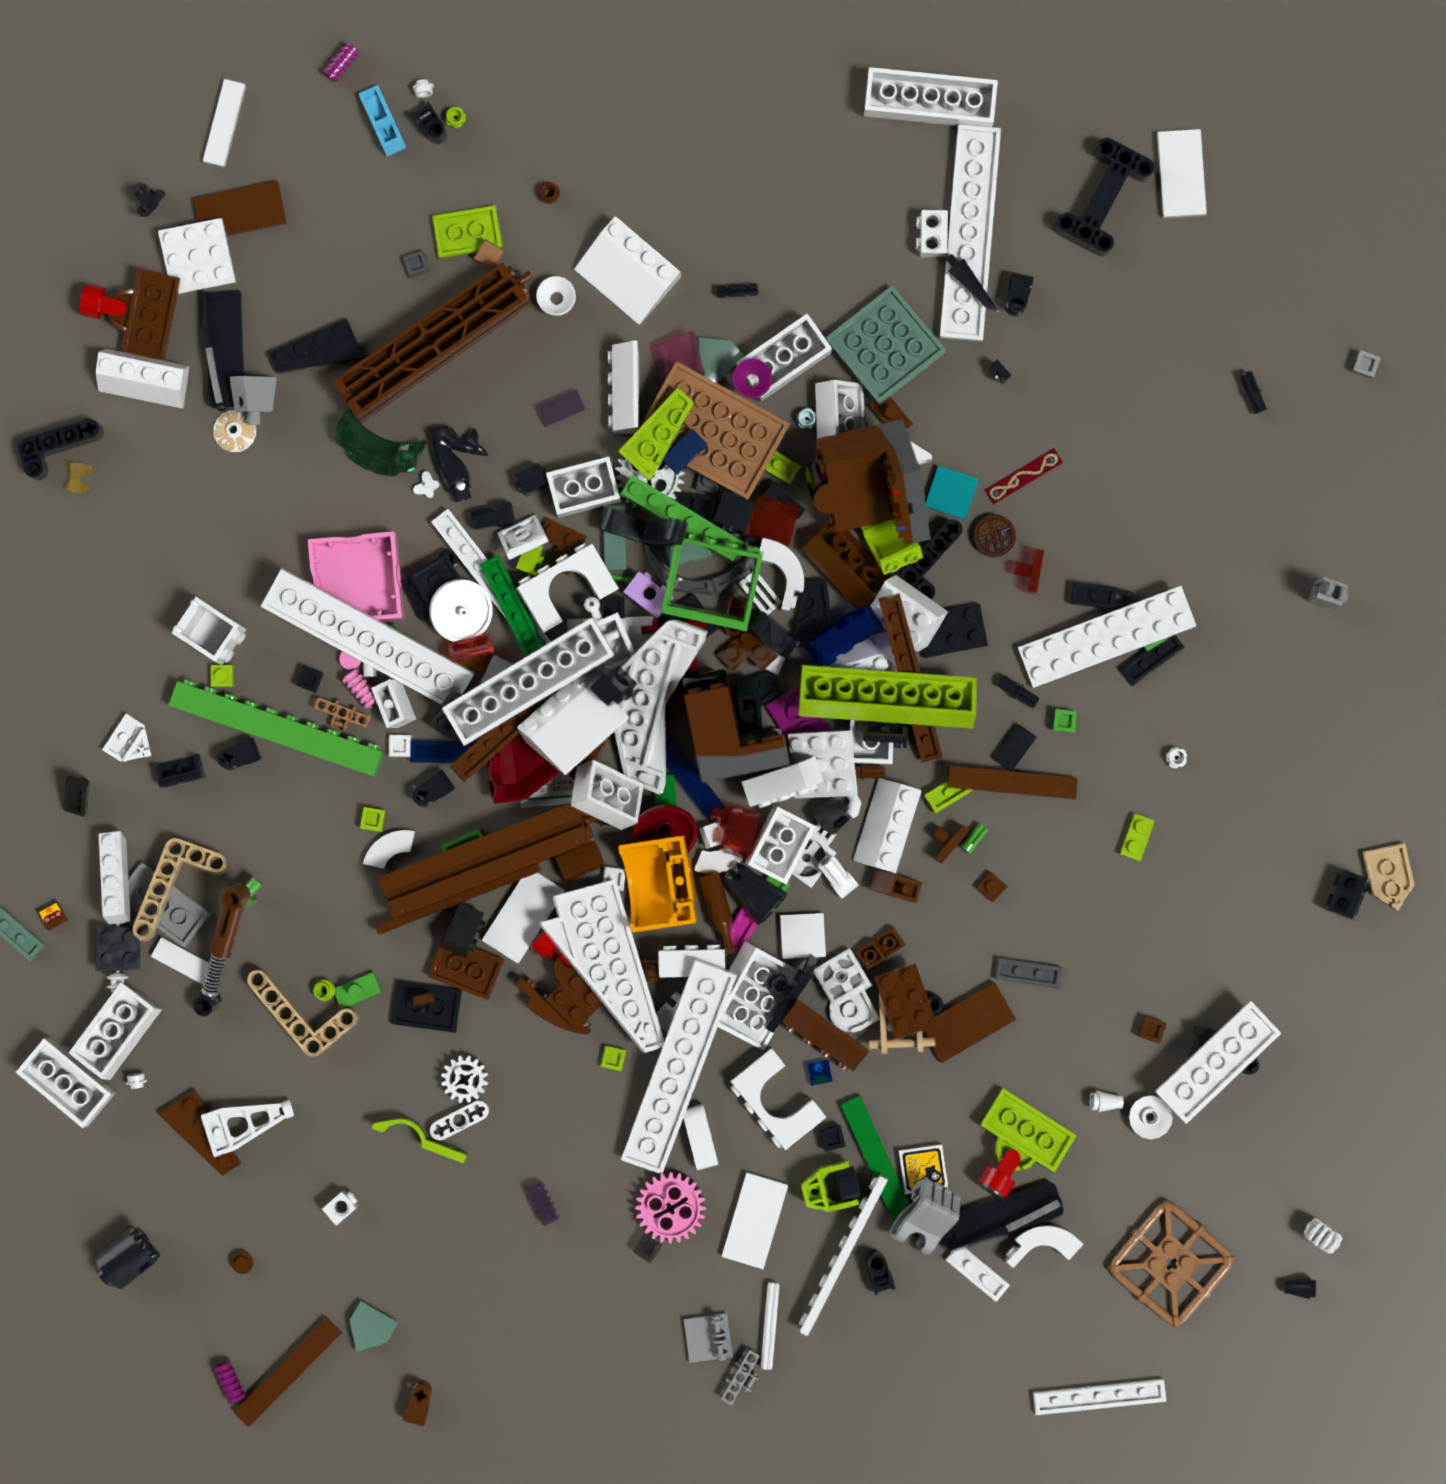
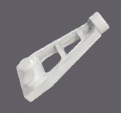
M286 1100L279 1104L221 1108L203 1114L201 1118L213 1156L216 1157L238 1149L283 1119L293 1117L294 1112L290 1100ZM280 1107L283 1108L285 1115L279 1113ZM266 1111L269 1115V1121L259 1127H254L251 1114ZM231 1117H244L248 1123L247 1131L238 1137L231 1136L227 1125L228 1119Z

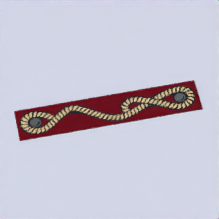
M1055 448L987 488L985 492L994 505L1062 464L1063 461Z

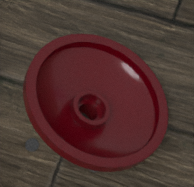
M660 805L646 810L639 816L638 823L633 826L632 835L634 843L685 836L688 853L697 841L698 829L694 818L686 810L672 805Z

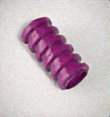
M345 42V47L340 48V53L337 52L336 57L331 59L332 62H328V67L323 68L324 74L334 82H338V78L343 76L342 73L347 72V67L352 66L351 62L356 61L355 57L360 56L359 50L349 42Z
M225 1361L213 1369L214 1372H217L216 1377L220 1379L219 1384L223 1386L221 1388L222 1391L226 1392L224 1396L228 1397V1404L235 1403L246 1396L245 1392L242 1393L243 1387L239 1386L240 1380L236 1379L238 1376L233 1372L235 1369L231 1367V1361Z

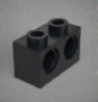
M1343 869L1342 874L1338 873L1334 886L1337 887L1334 894H1330L1326 903V906H1329L1328 911L1355 921L1370 880ZM1349 879H1354L1357 882L1356 887L1352 890L1345 888V883ZM1342 899H1346L1349 902V906L1345 910H1339L1337 907L1338 902Z

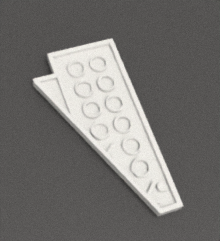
M616 879L554 896L553 901L558 918L541 922L540 927L643 1053L662 1048L664 1039Z

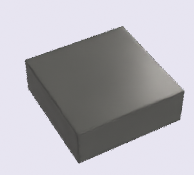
M423 250L402 257L410 279L430 272Z

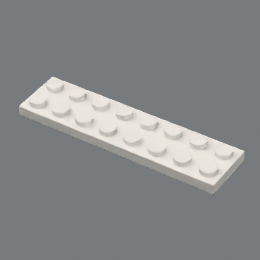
M1182 586L1020 646L1018 650L1034 688L1196 627V623Z

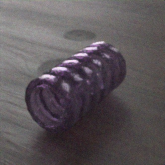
M540 1183L528 1189L527 1194L531 1195L530 1200L534 1202L532 1204L533 1207L536 1206L537 1208L535 1210L536 1213L539 1212L540 1216L538 1218L543 1221L541 1224L546 1226L558 1220L560 1216L555 1213L557 1210L553 1208L554 1203L550 1202L551 1197L547 1195L548 1190L544 1189L545 1184Z

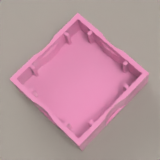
M394 531L363 534L352 538L329 537L308 539L310 570L315 586L381 622L405 620L398 539Z

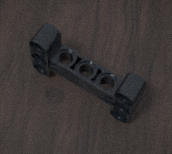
M1108 137L1098 142L1094 152L1096 158L1109 167L1081 219L1071 213H1062L1054 225L1058 235L1098 256L1108 255L1114 246L1113 237L1101 230L1100 227L1125 180L1129 176L1137 181L1145 182L1154 171L1152 160ZM1108 146L1111 153H1103L1100 147ZM1119 157H1128L1130 163L1123 164L1120 162ZM1138 167H1147L1148 173H1140ZM1060 221H1068L1071 227L1068 229L1062 228ZM1079 231H1087L1089 233V238H1081L1079 235ZM1098 241H1106L1108 243V248H1100L1098 245Z

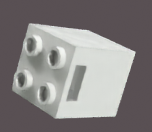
M195 597L190 602L191 605L177 626H174L172 634L221 665L224 662L228 663L234 655L232 650L236 644L240 645L246 637L244 633L246 628L205 601Z

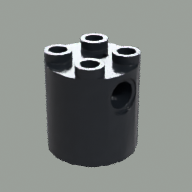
M134 1226L129 1227L95 1255L97 1263L96 1273L104 1284L124 1289L161 1257L156 1248L150 1247L147 1243L149 1238L142 1230L138 1231Z

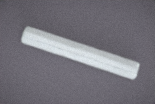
M769 1282L767 1286L761 1369L771 1370L773 1366L779 1283Z

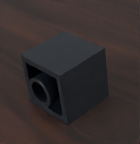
M725 491L713 524L727 533L744 536L755 508V502Z

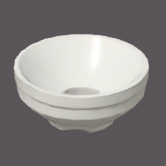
M554 276L545 279L539 285L536 298L539 307L545 313L552 316H561L572 309L576 294L573 285L567 279ZM560 293L563 296L562 303L558 305L553 304L550 300L552 294Z

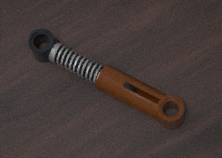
M243 883L234 884L225 890L221 896L222 907L210 948L212 957H210L211 960L209 961L210 964H208L209 967L207 968L203 988L200 990L199 996L194 999L192 1005L193 1010L199 1016H208L221 1005L222 999L219 989L228 961L227 958L232 955L244 907L251 895L249 888Z

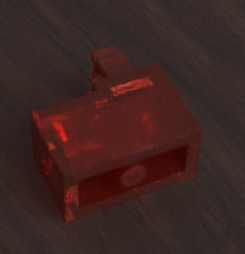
M733 805L730 808L724 807V810L712 809L710 820L719 822L720 827H723V831H725L720 845H724L723 853L744 859L749 857L761 813Z

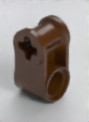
M730 594L726 614L743 618L747 600ZM724 627V632L729 637H737L743 631L737 630L732 632L728 627Z
M419 1381L414 1385L405 1409L404 1422L424 1426L432 1394V1387L428 1382ZM420 1389L424 1390L423 1397L419 1396Z

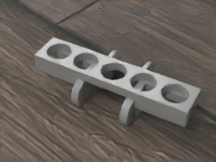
M749 1349L741 1364L736 1361L735 1365L739 1368L732 1380L728 1377L726 1378L729 1385L721 1400L732 1405L742 1387L745 1388V1392H752L750 1387L754 1380H759L757 1373H751L760 1357L758 1353ZM750 1354L755 1356L753 1362L747 1360ZM742 1373L745 1376L744 1380L738 1381L736 1379L737 1374ZM748 1376H751L749 1382L747 1383V1385H745L744 1383L746 1379L748 1378ZM732 1385L737 1387L736 1391L731 1389ZM729 1392L733 1394L730 1401L725 1398Z

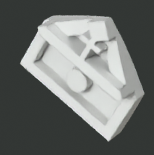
M126 713L102 750L117 760L124 762L151 756L145 725Z

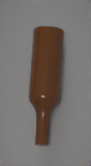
M720 872L700 877L699 880L711 924L722 937L726 955L733 954L735 951L730 935L733 920Z

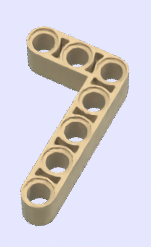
M170 839L165 845L133 925V934L136 938L143 942L153 938L182 864L219 876L227 870L228 865L224 856L181 839ZM180 845L182 850L179 854L174 855L170 853L171 847ZM195 852L202 853V859L198 862L191 861V855ZM219 859L223 861L222 867L217 870L213 869L211 863ZM166 865L174 867L173 872L169 875L162 873V869ZM164 885L166 888L165 892L162 895H156L154 893L156 886ZM150 905H155L158 908L156 914L152 916L147 915L146 909ZM141 926H148L149 933L147 935H138V929Z
M254 970L248 975L247 983L308 1056L314 1057L323 1053L358 1022L359 1016L357 1011L352 1008H346L338 1012L316 1031L265 970ZM257 973L261 974L264 978L260 986L254 983V976ZM270 990H274L278 995L275 1002L269 1001L267 997ZM284 1007H288L291 1010L292 1014L289 1019H285L281 1015ZM345 1012L352 1014L353 1021L351 1024H346L343 1021L342 1017ZM299 1023L303 1024L306 1030L302 1036L298 1035L295 1031V1027ZM328 1026L335 1028L336 1036L334 1038H329L326 1035ZM312 1040L319 1043V1050L317 1052H312L309 1048V1043Z

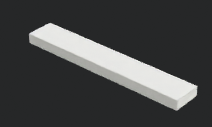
M1161 1378L1033 1392L1035 1414L1043 1415L1166 1402L1164 1379Z

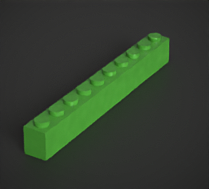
M184 679L183 683L178 681L176 683L168 706L374 777L377 776L384 756V752L379 751L380 746L369 742L367 746L359 744L360 739L348 736L347 739L338 737L339 732L328 728L326 732L318 730L319 725L308 721L306 725L298 723L299 718L286 715L285 718L277 716L279 711L267 707L265 711L257 709L258 704L247 700L245 704L236 702L238 697L226 693L224 697L216 695L217 690L206 686L204 690L196 688L197 683Z

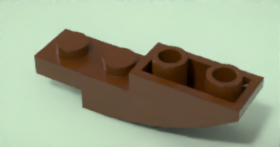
M522 977L516 983L531 998L526 1006L545 1021L574 1033L588 1035L592 1031L589 1028L591 1024L587 1020L574 1031L544 1001L549 995L545 992L541 994L536 990L538 985L531 978L525 979Z

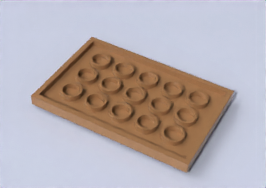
M676 361L640 427L679 388L694 402V405L668 452L693 428L708 446L686 467L735 494L749 499L787 432L790 423Z

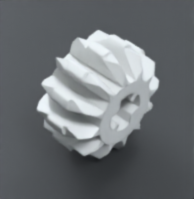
M1313 1218L1303 1232L1309 1241L1330 1254H1333L1338 1249L1343 1240L1341 1234L1318 1218Z

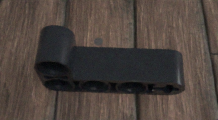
M86 419L22 439L19 442L18 451L25 473L34 480L45 479L48 475L46 456L100 440L104 435L102 425L93 419ZM91 426H94L96 428L93 430L94 434H90L88 432L91 430ZM75 431V439L73 441H68L67 435L70 432ZM55 438L54 446L47 448L46 443L48 439ZM34 444V451L31 454H27L26 447ZM39 464L41 467L40 472L33 475L32 468Z
M954 519L948 520L921 549L923 557L929 560V566L925 568L920 567L916 561L915 563L908 564L902 570L899 577L904 580L903 575L905 573L913 574L915 581L910 585L918 591L922 587H927L931 592L929 599L932 600L935 596V587L924 576L960 537L963 530L962 524ZM948 526L950 528L955 526L957 528L955 530L957 534L952 533L946 540L944 536L949 531ZM940 541L943 544V550L940 552L935 551L932 548V543Z

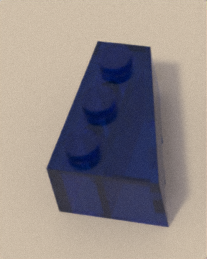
M870 604L846 613L806 642L804 647L817 666H830L838 660L836 657L851 651L854 645L869 638V635L883 627Z

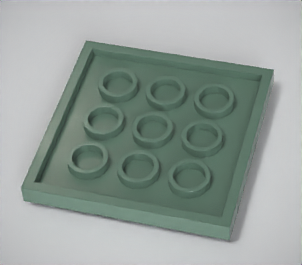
M893 285L825 338L834 352L878 405L946 353L943 345Z

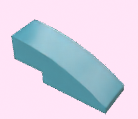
M376 85L358 93L386 156L405 149V143L379 86Z

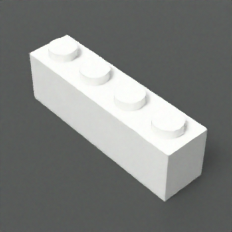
M121 831L99 834L103 918L108 924L131 922L126 838Z

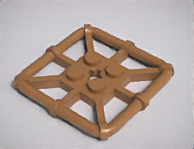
M1164 1200L1163 1203L1152 1211L1137 1230H1133V1235L1113 1257L1108 1268L1114 1278L1137 1297L1138 1302L1144 1303L1166 1323L1173 1325V1327H1180V1324L1187 1321L1204 1299H1208L1211 1296L1210 1292L1227 1274L1232 1263L1235 1261L1230 1251L1206 1231V1227L1203 1224L1199 1225L1179 1206L1171 1203L1169 1200ZM1164 1212L1165 1236L1155 1246L1144 1237V1234ZM1171 1212L1193 1230V1233L1183 1244L1172 1236ZM1200 1236L1222 1256L1198 1258L1188 1249ZM1139 1240L1152 1250L1143 1262L1120 1264ZM1168 1258L1170 1260L1176 1259L1175 1268H1166L1168 1265L1166 1260ZM1223 1263L1204 1287L1190 1277L1199 1265ZM1145 1269L1154 1278L1142 1291L1121 1270ZM1188 1281L1199 1293L1183 1312L1178 1315L1177 1291ZM1159 1283L1170 1291L1172 1316L1149 1297V1294Z

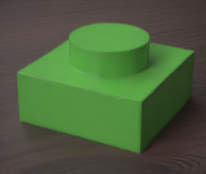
M1055 709L1052 731L1075 733L1077 711Z

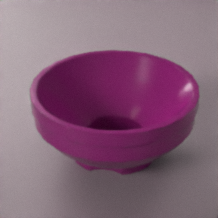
M747 359L739 363L735 368L733 384L737 392L742 396L751 399L759 398L770 389L772 373L768 365L763 361ZM749 375H756L759 383L755 387H750L746 384V378Z

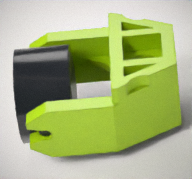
M849 1160L821 1166L801 1184L806 1207L832 1212L859 1205L858 1198H861L859 1183L854 1166H850ZM833 1171L836 1173L838 1188L842 1201L839 1202L828 1198L824 1182L825 1176ZM817 1189L819 1193L814 1194L811 1190Z

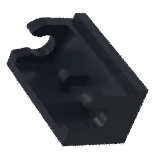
M200 755L156 766L160 788L206 778Z

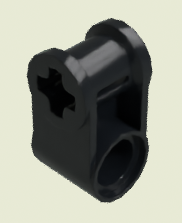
M428 101L417 111L410 112L416 124L424 131L432 143L441 144L446 140L447 131ZM435 128L442 129L438 135L431 134Z
M1012 272L1006 302V311L1009 315L1019 316L1024 312L1032 289L1033 276ZM1014 301H1018V308H1015Z
M254 738L223 749L217 756L219 765L226 770H233L262 759ZM227 754L233 757V759L230 760L231 764L223 762L224 760H226Z
M441 770L414 790L413 799L419 806L427 807L455 789V786L444 770ZM420 792H423L424 794L428 793V795L426 796L428 799L427 801H418V799L420 798Z
M880 1251L870 1252L866 1257V1264L875 1296L881 1291L888 1289L896 1290L884 1255ZM873 1258H881L882 1264L879 1267H873L870 1264Z

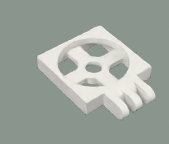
M819 823L810 837L813 842L808 849H804L792 873L810 888L813 887L823 873L817 866L820 862L815 859L814 855L819 847L823 848L825 856L836 855V852L828 846L837 834H830L829 838H826L827 831L818 832L821 829ZM806 853L811 856L809 862H804L802 856ZM806 866H811L818 871L810 877L800 875Z

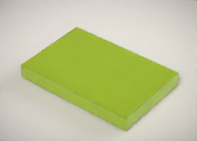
M496 205L432 216L439 259L474 254L485 239L503 249Z

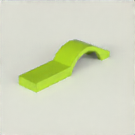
M400 1117L377 1121L373 1123L371 1128L383 1133L394 1124H406L418 1132L422 1140V1148L463 1164L468 1156V1153L427 1138V1133L421 1124L413 1119Z

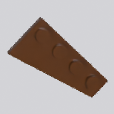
M194 1090L158 1113V1115L223 1176L242 1164L235 1151L216 1157L213 1156L201 1115L210 1111L197 1090Z

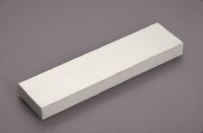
M224 79L203 158L204 163L225 168L246 89L245 84Z

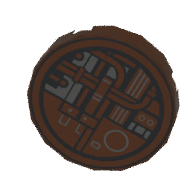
M998 514L982 518L976 524L973 531V543L976 549L990 558L1001 557L1007 554L1013 548L1016 540V530L1013 524L1006 517Z

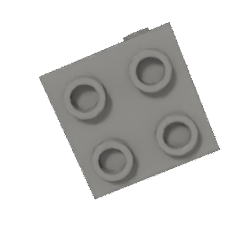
M727 1313L684 1319L690 1363L715 1359L723 1361L726 1358L733 1357Z

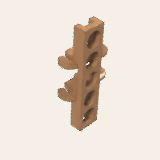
M318 697L314 709L333 715V719L329 721L331 723L330 727L336 725L342 727L345 732L350 727L348 723L352 722L368 728L372 717L357 712V706H354L351 710L338 705L340 704L338 699L336 703ZM319 702L326 703V708H320L318 706ZM330 705L334 706L332 712L329 711ZM342 708L347 711L344 717L339 715V710ZM361 716L367 718L365 724L359 722ZM339 717L346 720L345 724L336 721V718Z

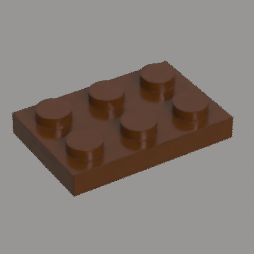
M443 936L428 977L489 1000L505 959L475 948L474 952L469 951L467 958L442 949L445 936Z
M916 963L874 977L895 1040L937 1026Z

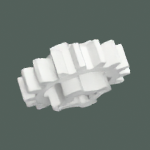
M462 1055L459 1056L458 1062L454 1059L450 1060L452 1066L445 1065L444 1068L448 1072L441 1074L442 1077L446 1078V1081L442 1082L441 1085H447L448 1087L445 1090V1094L451 1092L452 1100L456 1096L459 1097V1103L464 1098H466L468 1103L471 1102L472 1096L478 1099V1092H485L482 1086L489 1083L484 1080V1077L489 1074L482 1072L485 1065L478 1066L479 1059L477 1058L473 1062L470 1055H468L466 1060L463 1059ZM466 1064L474 1068L472 1070H466L461 1065ZM454 1070L456 1077L455 1081L451 1083V1074ZM473 1073L470 1079H468V1085L466 1082L457 1085L462 1078L461 1074L466 1076ZM479 1074V1084L476 1088L474 1079ZM463 1088L469 1093H460L456 1089Z

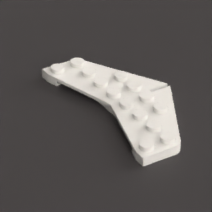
M676 619L666 622L621 667L637 683V686L633 689L635 693L627 701L623 700L618 704L629 716V719L614 731L624 775L644 784V789L657 794L663 793L666 784V704L705 642L707 630Z

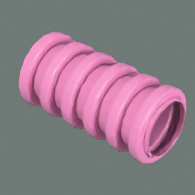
M357 669L352 670L343 678L342 682L347 684L348 689H352L351 693L356 694L355 697L360 699L361 704H365V709H370L377 703L371 689L372 686L366 684L367 680L362 679L363 676L358 674L359 671Z

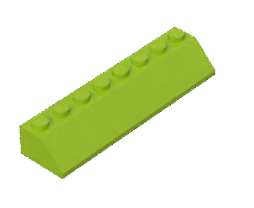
M802 665L799 716L973 729L976 718L977 678Z

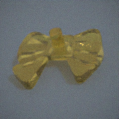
M81 463L69 464L72 473L66 489L76 493L88 491L89 487L81 482L82 475H93V469Z

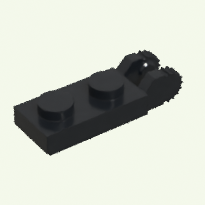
M1074 582L1071 605L1111 610L1121 609L1129 606V604L1115 603L1116 595L1129 598L1133 597V592L1119 590L1116 587Z

